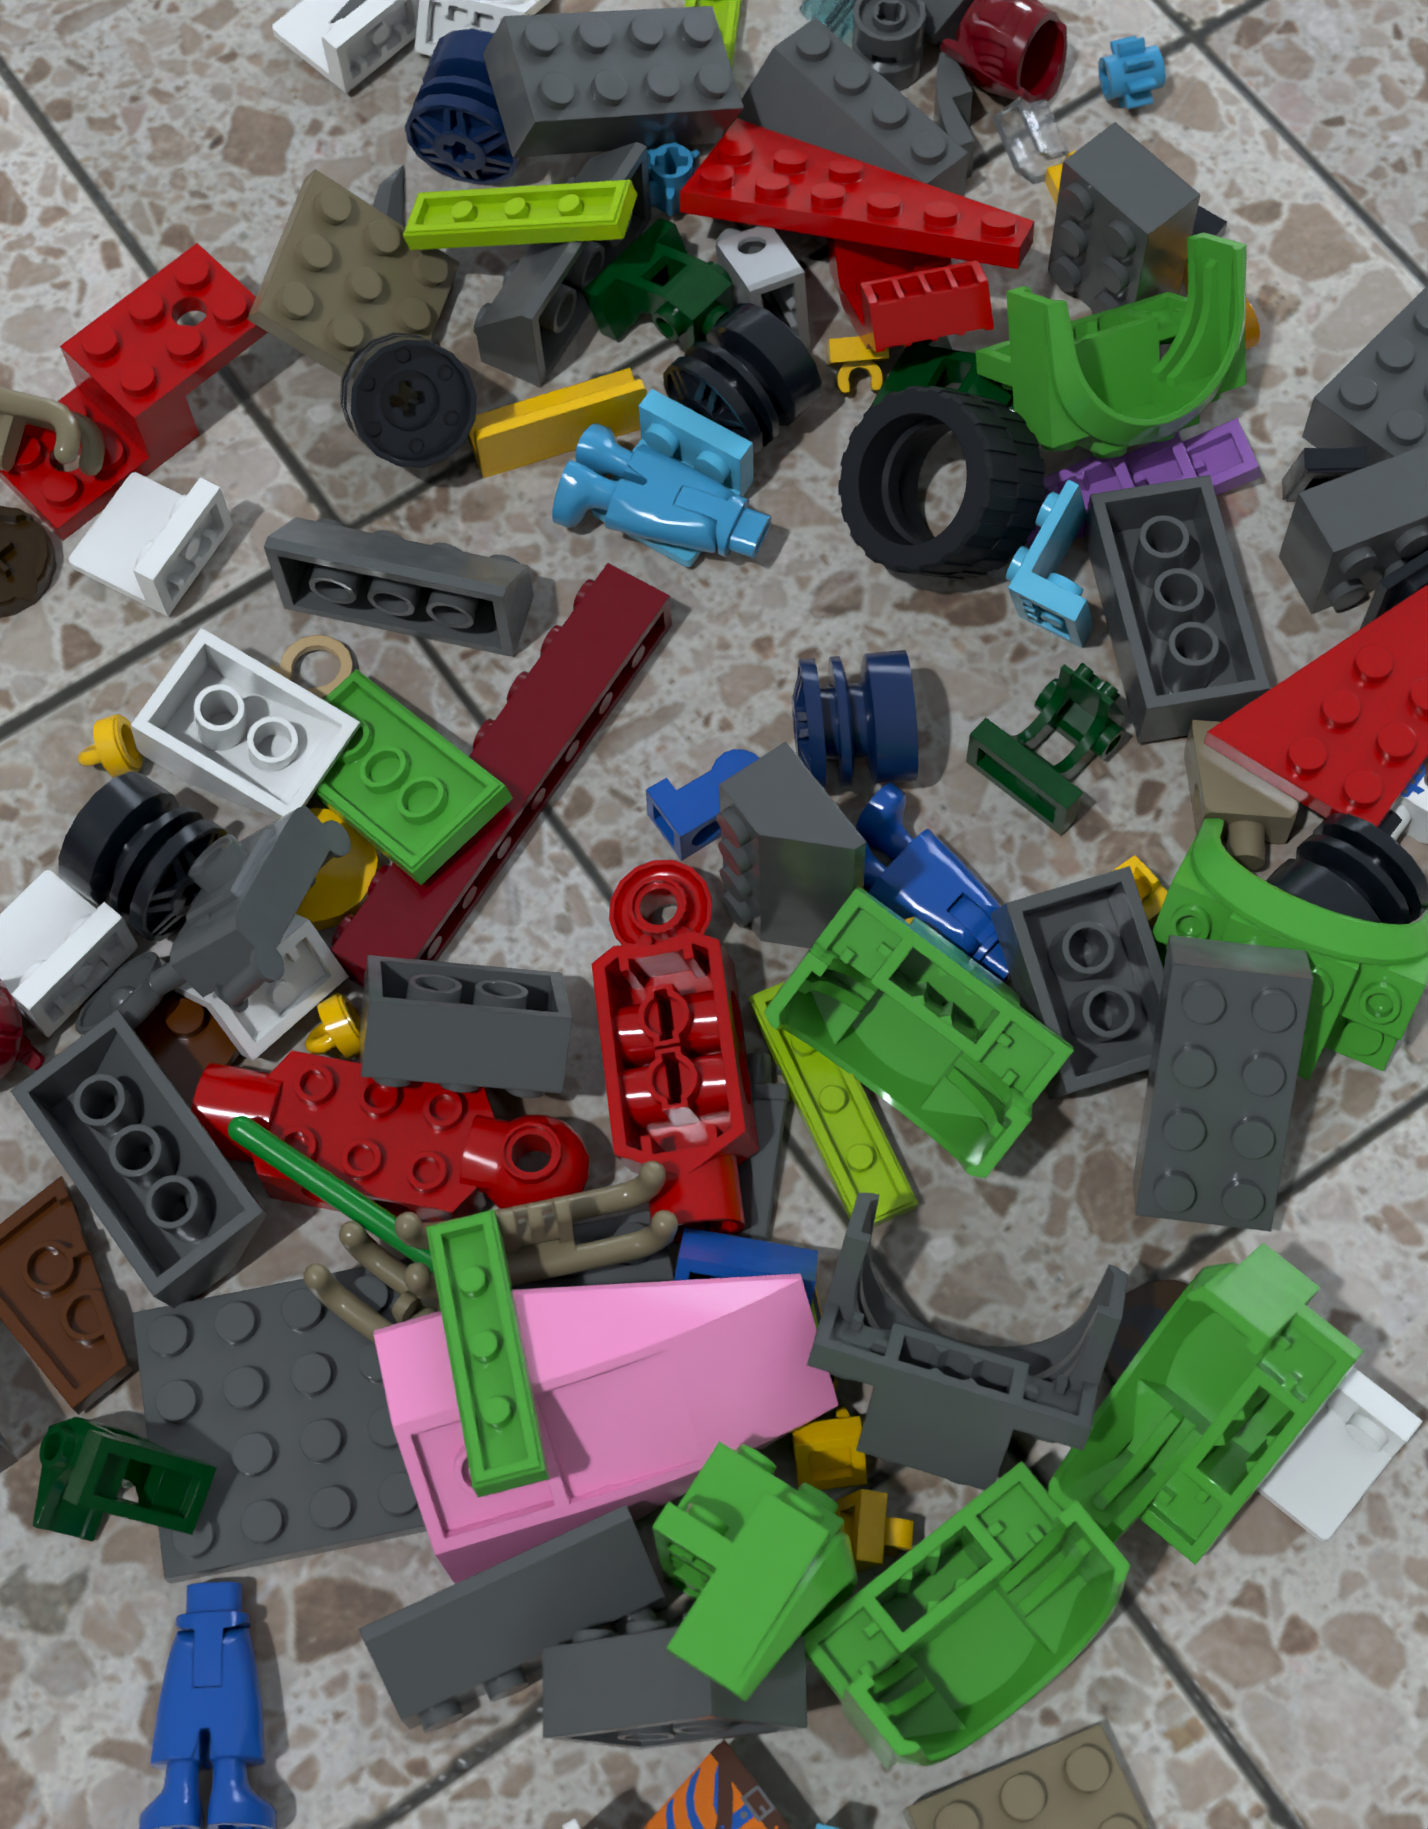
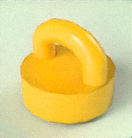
M121 714L97 720L93 725L94 744L80 751L77 756V762L85 767L102 763L103 767L113 778L127 772H139L143 764V755L136 750L130 721Z
M337 993L317 1005L322 1023L309 1033L305 1041V1047L310 1054L314 1055L326 1053L337 1047L345 1058L350 1060L360 1054V1015L345 995Z

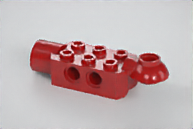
M653 860L635 867L619 881L610 899L609 921L615 938L622 945L612 946L591 965L614 1155L631 1172L639 1174L642 1165L648 1161H657L664 1166L666 1180L661 1192L648 1201L650 1223L656 1212L661 1210L672 1212L678 1220V1230L671 1243H681L684 1227L732 1235L745 1228L738 1166L759 1151L760 1148L735 965L720 940L704 935L711 922L712 897L707 883L693 867L676 860ZM666 904L677 905L674 917L668 922L661 925L651 924V918L659 907Z
M293 1050L271 1073L210 1063L200 1077L191 1110L227 1160L255 1165L256 1173L270 1198L333 1211L338 1210L232 1140L228 1134L230 1121L237 1116L249 1117L396 1217L404 1212H413L418 1215L422 1222H439L481 1213V1209L486 1205L484 1193L502 1209L583 1192L589 1179L590 1156L582 1137L567 1122L549 1115H523L510 1121L495 1119L484 1087H479L478 1090L468 1093L447 1090L439 1083L413 1081L412 1084L405 1087H390L375 1082L371 1077H361L360 1063ZM532 1151H541L551 1157L549 1163L542 1170L536 1172H525L517 1167L519 1159Z

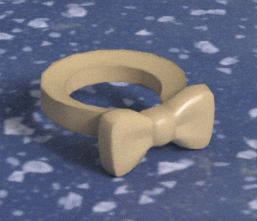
M312 635L303 637L288 647L281 658L278 669L274 665L269 666V668L292 681L294 664L306 652L324 650L335 655L340 662V670L336 678L327 685L306 689L323 700L354 672L351 655L342 642L330 636Z

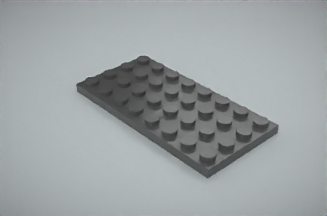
M649 1210L573 1225L575 1245L639 1231L651 1224ZM666 1246L661 1251L638 1260L513 1286L512 1289L674 1281L668 1246ZM409 1258L399 1259L407 1266L415 1263ZM365 1267L331 1273L362 1301L391 1323L397 1324L392 1314V1308L401 1296L399 1293ZM304 1279L183 1302L175 1308L168 1305L132 1312L148 1440L174 1453L203 1460L217 1467L193 1535L158 1527L164 1579L168 1583L172 1584L427 1532L392 1427L376 1345L320 1302L307 1288Z

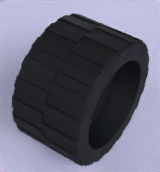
M917 385L906 387L905 390L900 392L893 391L884 396L883 400L877 405H872L864 413V418L858 426L854 427L849 437L850 441L846 452H843L840 464L842 466L841 478L838 480V493L841 495L843 520L847 523L851 531L850 536L855 544L865 551V556L874 563L882 564L886 569L898 573L964 579V577L979 578L986 576L992 570H999L1004 567L1019 548L1027 544L1030 533L1037 526L1035 524L1041 504L1044 502L1046 487H1044V474L1046 472L1044 459L1040 456L1039 443L1033 432H1030L1026 426V421L1018 412L1008 409V405L995 399L933 386ZM952 430L965 456L967 471L966 488L956 516L947 528L934 538L925 526L919 510L918 481L922 465L929 451L942 436Z

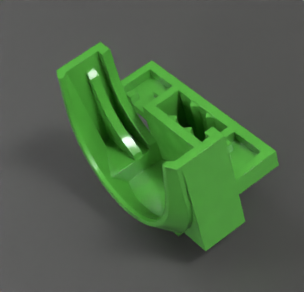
M1204 232L1187 237V297L1165 292L1074 321H1070L1067 301L1052 300L1033 294L1032 289L1026 286L1008 290L1006 294L1009 340L976 350L977 374L1002 383L1004 389L1013 390L1014 412H1018L1026 421V426L1030 432L1035 434L1038 443L1041 444V448L1044 450L1065 451L1080 446L1090 450L1091 454L1095 457L1115 458L1126 454L1128 447L1133 445L1170 440L1175 437L1176 431L1200 424L1199 413L1209 403L1220 400L1223 392L1246 385L1247 244ZM1171 344L1160 361L1159 345Z
M1205 818L1170 885L1152 931L1163 969L1169 935L1304 950L1307 953L1311 968L1313 985L1297 1076L1307 1080L1310 1079L1324 1047L1384 1071L1397 1040L1401 1041L1428 980V910L1420 921L1398 925L1362 920L1309 903L1271 885L1239 864L1226 851L1221 842L1220 836L1225 820Z
M860 886L855 888L824 931L818 936L764 1011L773 1028L789 1032L849 1074L853 1073L854 1077L859 1079L862 1084L888 1102L946 1149L959 1162L966 1173L980 1178H987L1032 1120V1104L1074 1051L1071 1044L1019 1006V993L916 916L909 924Z
M1262 1243L1239 1265L1235 1262L1204 1266L1181 1293L1093 1415L1091 1431L1084 1450L1071 1447L1049 1481L1048 1497L1063 1510L1077 1500L1113 1544L1138 1519H1141L1196 1565L1346 1378L1345 1375L1364 1350L1307 1306L1321 1287L1265 1243Z
M718 1442L678 1507L668 1501L652 1529L664 1581L696 1601L668 1644L667 1652L677 1659L683 1660L746 1702L798 1637H803L849 1600L856 1587L858 1576L850 1537L843 1532L845 1520L835 1514L839 1505L832 1498L807 1483H802L798 1490L794 1489L773 1475L777 1467L771 1460L747 1445L740 1444L735 1452L723 1443Z
M1021 1461L803 1636L805 1656L843 1704L842 1713L887 1771L896 1763L916 1766L935 1765L965 1750L1006 1721L1044 1689L1083 1651L1116 1609L1131 1564L1077 1500L1063 1511L1059 1505L1048 1497V1492ZM1018 1561H1020V1562L1010 1571L1011 1567L1014 1566Z

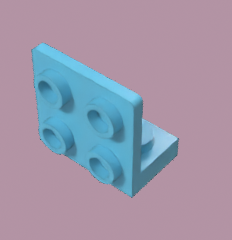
M654 389L649 391L639 405L641 440L632 452H635L642 444L649 446L702 472L730 489L735 495L743 497L754 482L753 442ZM613 476L610 480L618 483L621 478ZM593 508L592 515L605 522L607 510ZM627 534L685 567L692 566L702 552Z
M1067 480L1060 494L1052 491L1045 499L1035 523L1041 527L1030 549L1025 546L1019 548L1008 567L1005 578L1011 582L1008 590L1019 617L1083 648L1094 628L1087 599L1081 597L1084 590L1070 579L1056 574L1086 518L1080 485Z

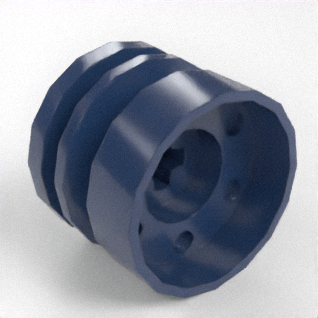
M477 29L454 30L439 38L422 79L423 84L415 97L413 107L404 126L407 142L421 160L439 173L457 181L476 185L498 184L513 176L521 157H512L483 58V52L494 33Z
M906 650L865 653L861 662L859 683H848L840 656H832L829 658L828 666L829 685L819 686L815 659H799L798 676L792 695V718L796 754L823 789L826 788L827 780L826 761L835 760L841 788L852 785L855 758L862 757L867 759L874 784L916 781L918 778L917 718L912 674Z

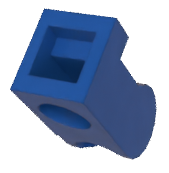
M733 749L720 755L715 760L712 770L678 790L674 788L667 777L646 789L647 815L681 861L721 837V827L716 817L720 812L719 784L758 760L759 757L756 754L744 749Z

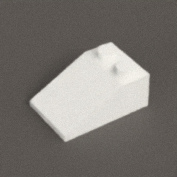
M200 628L131 724L136 750L141 755L192 785L275 819L283 817L296 808L305 807L360 727L358 720L203 628Z

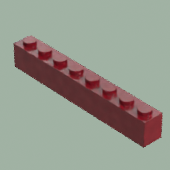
M609 563L606 564L595 581L588 579L581 586L574 600L573 612L563 626L555 625L548 632L541 646L540 658L529 673L523 671L515 678L507 694V704L495 720L489 718L482 724L473 742V751L469 758L503 783L513 799L422 885L418 884L395 863L391 865L384 864L379 868L370 882L366 901L356 915L348 914L340 922L332 938V948L330 950L349 976L348 979L364 988L367 955L438 961L671 628L670 595Z

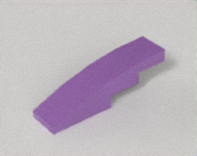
M1238 418L1183 442L1179 433L1176 432L1175 437L1170 440L1150 443L1123 456L1115 458L1092 456L1044 477V487H1046L1044 501L1052 491L1060 494L1067 480H1071L1080 485L1087 514L1090 494L1210 475L1215 494L1218 495L1261 478L1262 474ZM1085 520L1081 528L1079 529L1075 539L1084 537L1083 530ZM1036 526L1035 530H1032L1026 544L1028 548L1031 547L1041 527Z

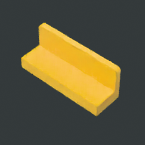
M627 368L476 415L468 439L483 479L576 450L580 437L591 424L598 423L609 427L615 434V437L641 430L639 405L647 395L643 380H635L631 369Z

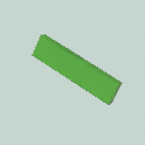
M493 1209L428 1226L426 1231L473 1490L479 1498L548 1480L550 1477L497 1214Z

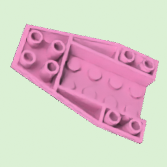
M801 1274L513 1290L550 1479L478 1498L472 1487L441 1311L374 1330V1340L392 1427L434 1554L454 1584L624 1505H627L635 1522L667 1504L668 1501L670 1502L686 1493L718 1442L723 1443L735 1452L740 1444L759 1451L839 1405L830 1373L807 1366L817 1329Z

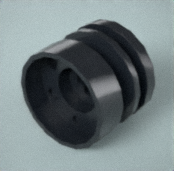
M739 303L711 328L706 335V342H695L686 351L684 357H678L663 373L664 389L668 398L753 442V458L763 449V446H767L779 434V426H789L822 395L821 377L814 360L804 344L784 322L770 311L753 303Z
M391 332L369 340L351 356L341 377L340 406L348 427L376 456L397 466L424 468L446 460L465 443L476 419L477 394L469 371L451 351L417 334ZM404 382L413 391H417V398L408 400V410L402 411L401 407L394 402H390V396L399 393V383Z
M127 772L113 778L100 788L77 814L65 835L58 857L59 875L67 885L96 905H101L105 902L123 917L126 924H131L133 929L148 941H162L183 928L186 922V914L192 906L191 903L201 890L188 875L192 864L205 849L219 838L227 835V832L215 822L204 820L201 813L194 808L179 807V803L172 793L142 773Z
M1332 813L1313 830V835L1305 839L1297 847L1296 859L1289 858L1266 880L1271 885L1309 903L1350 917L1377 923L1410 924L1428 909V882L1412 856L1390 835L1371 822L1351 814Z

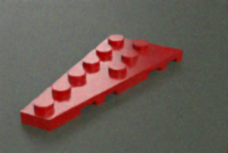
M738 118L680 190V213L965 261L977 260L979 263L1019 269L1033 244L1035 225L1033 220Z
M1428 584L1207 731L1204 744L1325 818L1332 813L1351 814L1371 822L1379 828L1428 759Z

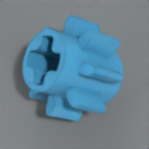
M1136 36L1111 41L1112 55L1101 57L1098 62L1099 82L1104 97L1107 100L1118 98L1119 107H1126L1127 110L1153 104L1151 90L1163 88L1165 85V65L1160 49L1156 45L1145 47L1144 37L1137 38Z
M676 142L664 144L655 150L650 148L647 150L651 207L656 206L662 212L673 216L680 213V190L700 166V152L698 150L690 152L686 147Z

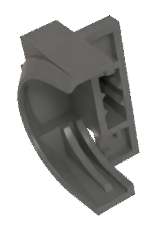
M858 1193L807 1366L829 1372L838 1378L855 1380L873 1386L856 1451L878 1457L888 1463L901 1464L946 1478L959 1485H968L985 1491L996 1482L1013 1430L1027 1433L1036 1439L1049 1443H1059L1084 1450L1091 1431L1098 1384L1122 1319L1128 1274L1118 1267L1108 1264L1095 1294L1083 1315L1069 1328L1051 1338L1027 1345L1004 1347L985 1346L957 1340L918 1322L899 1307L888 1295L876 1275L871 1257V1238L879 1195L875 1193Z

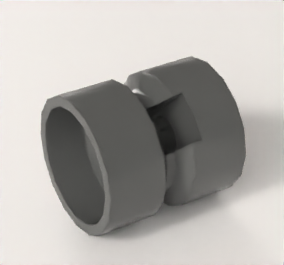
M856 0L853 7L852 50L898 91L909 88L918 80L922 71L923 39L926 21L924 2L922 0Z

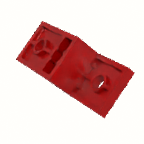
M198 243L193 245L60 346L76 387L59 399L58 402L66 405L71 411L79 412L91 418L102 431L106 447L104 463L100 473L94 476H87L79 467L70 472L56 470L55 468L58 463L54 456L56 432L26 424L14 466L9 471L0 470V479L64 541L105 509L131 473L136 472L145 477L199 436L186 395L268 333L247 320L256 296ZM199 311L206 314L204 320L197 325L177 324L181 316L188 312ZM81 444L78 452L79 456H81Z

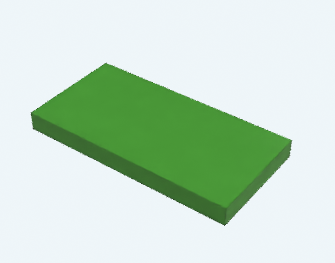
M357 669L323 699L358 720L360 727L313 796L418 884L422 885L513 799L503 783Z

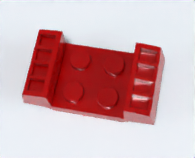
M827 237L830 274L839 292L842 308L866 349L873 348L877 353L885 351V348L903 344L907 347L912 346L911 343L928 339H931L933 342L938 341V337L954 334L963 336L965 332L979 329L988 331L994 329L988 279L977 260L953 265L951 258Z

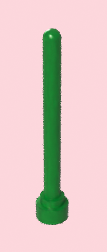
M237 1116L230 1121L228 1134L232 1140L351 1220L359 1222L366 1230L412 1261L422 1262L430 1268L431 1272H434L430 1250L417 1249L405 1245L399 1239L394 1229L395 1220L397 1219L395 1215L249 1117Z

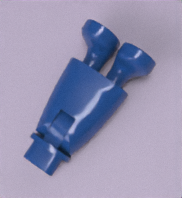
M889 782L867 803L856 824V830L866 841L863 887L869 890L868 893L902 919L916 916L1002 982H1005L1010 977L990 915L1001 905L969 868L930 829L924 830L915 839L909 834L903 825L906 808L905 793L893 782ZM869 846L881 851L893 862L886 867L873 855Z
M211 1582L194 1583L187 1586L186 1614L176 1617V1627L180 1631L176 1633L166 1664L153 1735L150 1765L156 1769L166 1770L164 1787L161 1793L140 1814L139 1829H204V1812L199 1788V1774L201 1770H213L207 1829H276L275 1808L267 1800L252 1791L247 1775V1768L263 1765L266 1759L261 1691L255 1652L249 1631L251 1617L250 1614L242 1612L243 1584Z

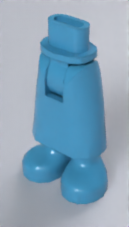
M598 423L591 424L580 437L576 448V462L569 460L566 464L552 508L553 522L567 528L577 526L584 520L590 509L607 510L605 516V526L607 529L704 552L715 553L718 547V554L724 557H728L731 551L750 558H755L768 533L772 519L769 515L750 509L749 499L735 495L730 489L711 477L649 446L642 444L635 452L621 447L617 444L612 430ZM612 474L621 479L617 483L605 477Z

